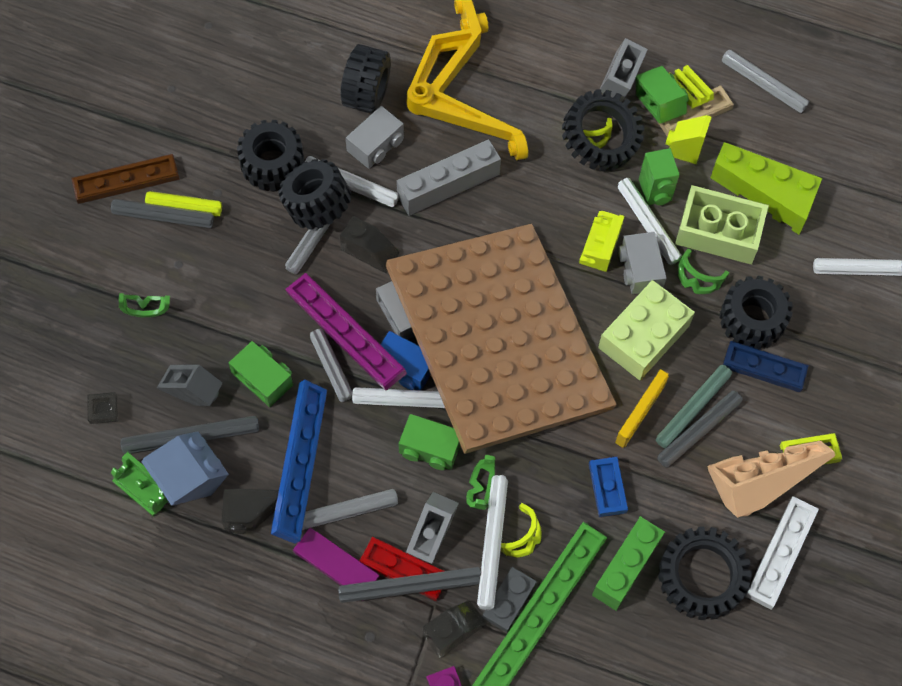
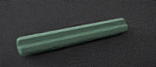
M720 365L659 433L656 438L657 444L665 449L681 434L731 377L732 371L725 365Z

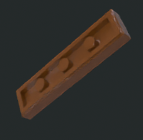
M173 154L71 178L78 204L180 180Z

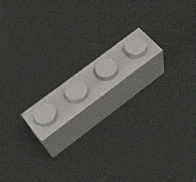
M488 139L398 179L397 193L399 194V200L408 216L500 175L501 158Z

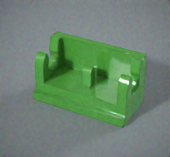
M127 452L122 457L123 465L117 470L114 467L111 474L114 478L112 482L154 517L168 500L145 466Z

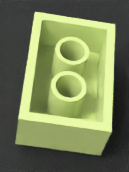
M691 185L675 244L752 265L758 251L769 205Z
M652 280L604 331L598 348L638 380H641L690 326L695 312Z

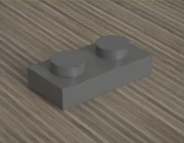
M512 567L496 592L494 608L491 610L486 609L482 618L507 633L536 586L537 581Z

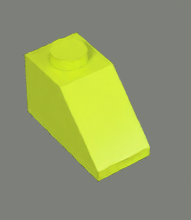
M705 115L679 121L675 131H669L665 145L670 146L669 148H671L674 158L697 164L711 116Z

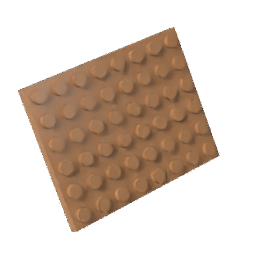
M532 224L387 260L386 268L464 454L613 410L617 405Z

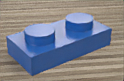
M618 458L590 460L589 469L599 517L627 513L628 507Z

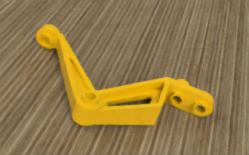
M454 0L456 14H460L462 18L460 20L461 30L432 35L408 89L407 107L410 112L416 115L428 116L509 140L508 150L510 156H514L516 160L527 159V141L521 130L443 94L444 90L480 46L481 34L488 32L486 14H476L472 0ZM457 50L433 83H427L439 53Z

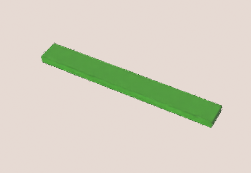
M584 522L581 524L472 686L510 685L607 539L605 535Z

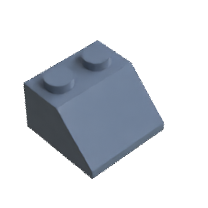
M198 431L178 435L144 457L141 461L172 506L211 496L229 475L221 461L215 456Z

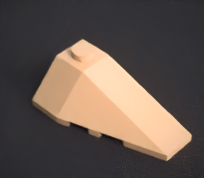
M822 441L786 447L784 453L777 454L762 451L759 452L760 457L743 460L742 455L731 457L709 465L708 471L725 507L738 518L749 516L754 511L763 509L832 459L835 453Z

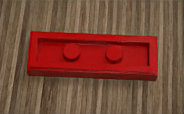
M374 537L371 538L359 561L369 569L389 579L444 572ZM442 589L419 593L437 601Z

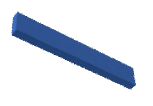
M307 380L299 383L271 530L272 535L294 544L300 542L327 395L326 389Z

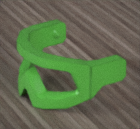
M687 249L678 265V277L681 284L685 288L692 286L696 294H710L719 290L730 272L725 271L721 276L717 277L699 273L690 265L688 257H690L692 250ZM684 267L695 278L687 279L684 274ZM697 279L712 282L713 286L700 287Z
M119 293L120 310L131 316L155 317L164 314L169 309L170 296L167 295L165 297L147 296L142 300L137 295ZM126 299L136 300L142 309L150 301H161L159 309L140 311L128 308Z
M485 455V459L480 460L474 467L469 481L474 488L469 490L466 496L467 504L472 508L482 510L488 508L491 480L495 475L494 456ZM483 468L490 473L484 500L476 499V501H473V494L483 490L482 485L477 481L478 473Z

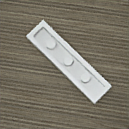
M794 496L790 499L745 597L771 610L773 609L815 519L818 508Z

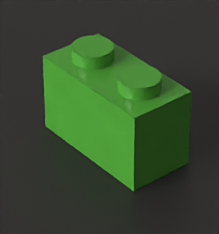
M663 66L636 75V96L659 124L687 114L688 94L684 88L677 84L674 76L671 73L669 74Z
M671 148L645 153L639 176V182L646 203L648 205H664L672 201L679 178V172Z
M251 341L229 362L230 370L239 381L270 408L293 386L292 372L284 363L280 362L278 364L273 360V355L265 346L261 345L259 347Z
M410 414L399 441V453L410 461L416 462L421 460L438 470H444L445 468L452 470L461 444L454 428Z

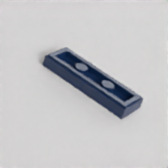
M730 341L723 365L731 371L799 393L802 391L809 365Z

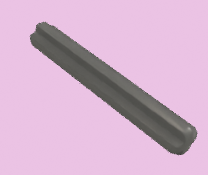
M114 199L111 203V212L116 215L211 228L214 222V216L210 212Z
M735 390L727 394L658 455V461L664 467H669L738 407L743 400L742 396Z

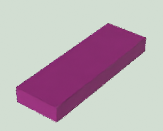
M311 527L293 549L296 555L340 586L378 581L380 578L377 573Z

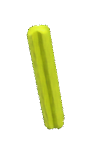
M152 191L147 192L145 197V203L210 212L213 216H220L222 212V203L215 200Z

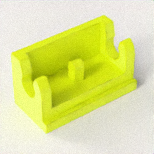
M599 211L598 217L594 218L579 264L607 272L622 229L624 216Z

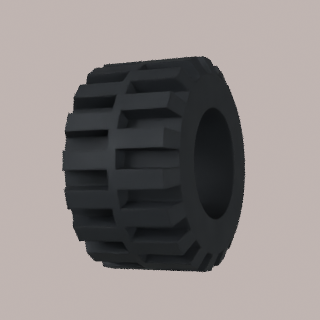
M361 44L356 45L349 55L342 77L340 96L343 106L371 114L380 107L387 89L391 70V58L388 51Z
M262 120L259 125L254 123L251 125V130L245 129L243 132L244 137H240L238 140L237 153L241 172H243L244 178L249 180L252 186L255 187L258 184L261 190L265 191L267 187L270 188V191H276V187H280L281 182L285 180V176L291 173L293 168L299 167L304 163L301 138L299 134H296V130L293 127L288 128V124L285 122L278 124V120H272L271 123ZM271 150L284 153L275 160L268 161L259 158L261 154Z
M314 159L311 162L306 161L302 163L299 167L296 166L292 169L291 173L285 176V180L280 184V201L294 223L298 224L301 228L314 229L317 227L319 229L323 228L326 224L334 223L333 221L336 218L339 219L342 216L341 213L348 209L347 204L351 202V190L338 167L326 159H321L320 161Z
M748 276L744 281L740 279L735 283V286L732 285L722 304L719 317L722 319L720 323L721 328H726L725 335L728 338L732 336L734 338L733 342H740L749 347L753 346L758 350L761 349L762 345L766 349L771 347L773 342H778L786 330L793 313L791 312L793 308L792 302L788 301L790 295L788 292H782L784 287L781 284L776 286L773 284V279L769 278L766 281L763 280V276H757L756 279ZM747 305L758 306L767 313L769 319L764 321L754 320L744 312L742 307Z

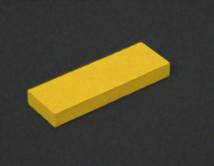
M661 369L659 370L619 431L615 442L622 448L626 447L666 386L669 378L668 373Z

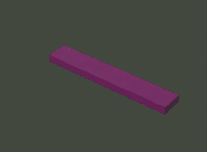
M303 274L285 289L287 294L385 391L407 374L405 368L309 275Z

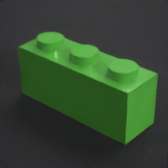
M640 516L595 586L592 596L617 611L657 548L665 531Z

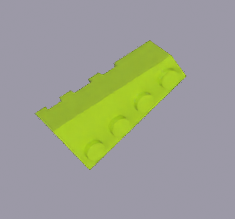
M725 142L710 177L737 196L741 194L750 201L769 205L767 212L772 214V218L779 223L783 221L792 227L791 230L798 235L807 220L822 178Z

